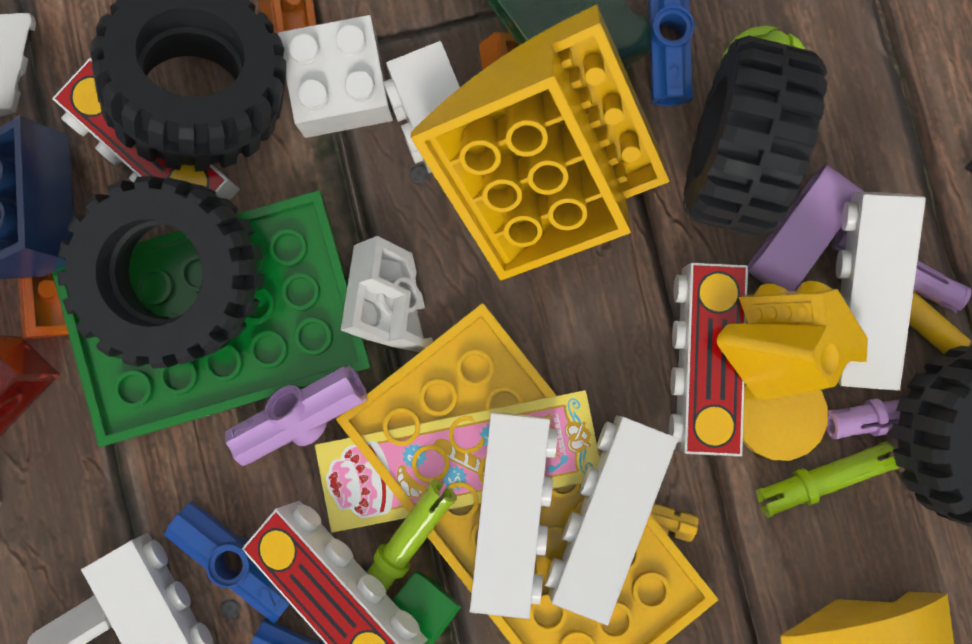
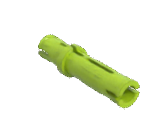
M883 441L876 446L813 470L807 471L805 468L796 470L789 479L756 489L757 501L760 503L773 497L778 498V500L761 507L767 518L803 503L807 506L819 503L821 496L888 471L899 469L900 467L896 466L894 456L882 461L878 460V458L892 452L894 447L888 441Z
M438 480L430 482L425 493L387 544H381L373 556L374 562L366 573L376 577L383 584L386 592L396 578H403L410 567V559L449 507L457 500L455 492L449 486L440 496L439 490L442 488L443 482Z

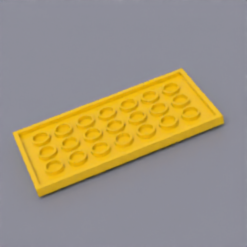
M482 303L367 394V401L341 414L336 420L407 512L410 513L415 504L361 435L383 431L387 440L392 444L405 446L412 443L418 437L420 423L554 397L556 394ZM473 416L459 417L452 423L449 429L451 445L462 453L478 451L485 443L483 436H481L478 445L470 449L462 448L455 442L453 436L455 427L462 421L469 420L475 422ZM410 425L416 426L413 436L405 441L395 440L388 432L391 429ZM426 445L418 449L414 454L412 470L416 477L423 482L440 481L449 470V458L442 448L435 445ZM435 450L443 456L445 466L439 476L427 478L419 473L417 459L422 452ZM486 456L481 460L478 467V476L482 484L484 483L483 467L486 463ZM456 482L449 485L451 489L456 487L468 489L473 495L474 505L447 510L428 535V538L472 594L481 503H479L477 492L472 486L464 482ZM581 483L552 489L550 507L541 506L539 525L548 526L545 556L536 555L534 574L543 575L540 605L531 604L529 619L489 615V617L510 644H665L719 599L650 514L608 626L552 604L548 594L550 587L545 586L544 582L553 558L561 560L567 545V541L562 540V534L571 512L579 514L585 498L584 495L579 494Z

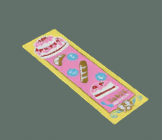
M586 390L420 423L418 437L412 443L405 446L392 444L387 440L383 431L361 435L415 505L425 493L430 483L423 482L416 477L412 470V459L416 451L426 445H435L442 448L449 458V470L445 477L440 480L444 483L439 490L440 496L447 486L456 482H463L475 489L479 503L482 502L483 484L478 476V467L481 460L487 455L491 411L548 417L550 419L549 428L558 429L555 458L546 457L544 477L553 478L552 489L582 483L589 467L596 469L600 459ZM472 416L475 422L469 420L460 422L454 429L453 436L455 442L462 448L470 449L478 445L482 436L485 443L478 451L462 453L451 445L449 429L452 423L459 417ZM405 426L388 430V432L395 440L405 441L413 436L416 426ZM351 438L315 445L331 533L404 519L409 515ZM426 450L419 455L417 469L424 477H437L444 470V458L439 452ZM485 465L483 467V477L485 474ZM464 487L452 489L457 496V500L449 509L474 505L473 495L468 489Z

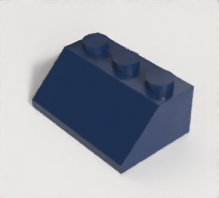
M18 116L0 127V279L44 277L65 267L66 258L58 256L61 241H71L74 234L67 228L73 218L74 206L71 185L69 135L23 116Z

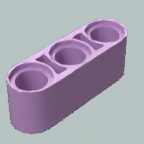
M824 164L808 181L789 207L785 218L779 221L778 227L769 234L748 264V272L764 284H776L788 291H794L842 227L843 206L845 202H851L852 191H864L832 167Z

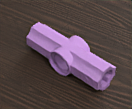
M350 365L339 368L301 390L295 385H287L277 390L269 398L265 410L226 430L225 443L229 447L233 459L242 466L262 458L291 441L298 446L309 445L322 435L328 421L367 401L366 388L362 384L358 373Z

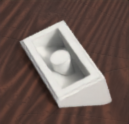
M94 595L32 633L27 644H86L112 628Z

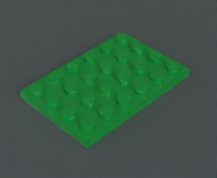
M320 190L236 214L240 219H247L255 231L249 236L253 245L261 246L263 259L256 260L257 273H265L264 287L257 288L254 298L258 299L260 303L255 314L247 316L244 320L247 327L238 337L228 340L227 346L215 353L183 365L177 364L168 368L155 369L150 364L136 367L123 363L121 359L123 354L109 357L99 351L96 345L100 340L97 337L85 339L76 328L81 319L77 313L68 314L62 300L69 298L66 285L58 286L57 271L65 270V267L52 272L99 447L109 446L269 399L277 390L287 385H295L299 389H303L343 366L350 365L356 372L372 368L364 339L341 331L348 281L324 197ZM179 230L138 242L130 258L129 275L136 296L148 310L163 318H175L186 313L195 302L201 287L202 267L194 245Z

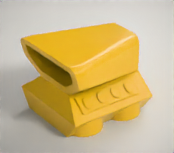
M817 281L803 282L796 291H788L776 284L767 283L761 285L755 293L739 297L748 323L728 324L717 337L718 347L758 400H773L835 387L847 364H850V362L867 363L868 338L839 290L832 289L826 284Z

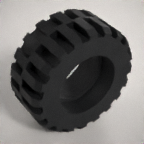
M117 0L110 6L111 15L106 13L98 22L95 28L97 36L91 42L90 52L97 98L107 125L115 129L116 138L126 147L132 148L134 145H137L138 156L149 162H155L156 158L165 160V167L181 170L182 165L195 166V172L210 171V164L220 163L222 168L237 164V156L240 153L244 157H250L260 149V140L266 141L270 138L275 130L276 120L280 118L282 109L286 60L283 58L284 47L281 38L276 33H273L274 25L264 13L256 14V5L249 0ZM182 56H194L219 64L234 77L235 81L218 93L201 97H188L160 88L147 75L153 68L166 60Z
M753 36L736 39L728 47V52L724 54L721 60L720 68L715 74L710 93H708L690 154V163L687 168L683 207L693 221L752 236H761L774 231L778 227L779 221L785 218L789 211V205L791 201L795 200L800 189L801 180L808 170L809 159L819 135L820 120L824 114L825 104L823 101L827 93L828 81L825 79L827 69L822 59L815 52Z
M140 176L136 178L135 182L121 180L109 185L107 190L109 195L95 193L84 203V207L89 211L88 214H75L67 228L74 234L71 241H61L58 254L59 257L66 258L65 270L57 271L58 286H67L69 298L62 301L68 314L77 313L81 319V322L76 325L78 331L85 339L97 337L100 340L96 345L97 349L107 356L112 357L123 354L121 358L123 363L136 367L150 364L155 369L168 368L177 364L183 365L215 353L227 346L228 340L238 337L247 327L244 321L246 317L255 314L260 303L258 299L254 298L257 288L264 287L265 273H257L256 260L263 259L261 246L253 245L249 236L255 231L247 219H240L236 215L238 208L230 200L216 196V191L203 185L168 177ZM156 226H171L183 232L194 245L201 262L202 281L199 294L190 309L175 318H163L148 310L136 296L130 281L129 264L134 247L146 232Z
M959 346L949 349L944 354L945 356L937 355L924 366L926 373H916L907 387L911 391L907 398H900L896 409L901 414L899 423H893L892 438L898 440V448L893 449L896 466L905 469L901 473V479L908 490L915 492L916 500L926 509L935 511L937 515L972 528V346Z

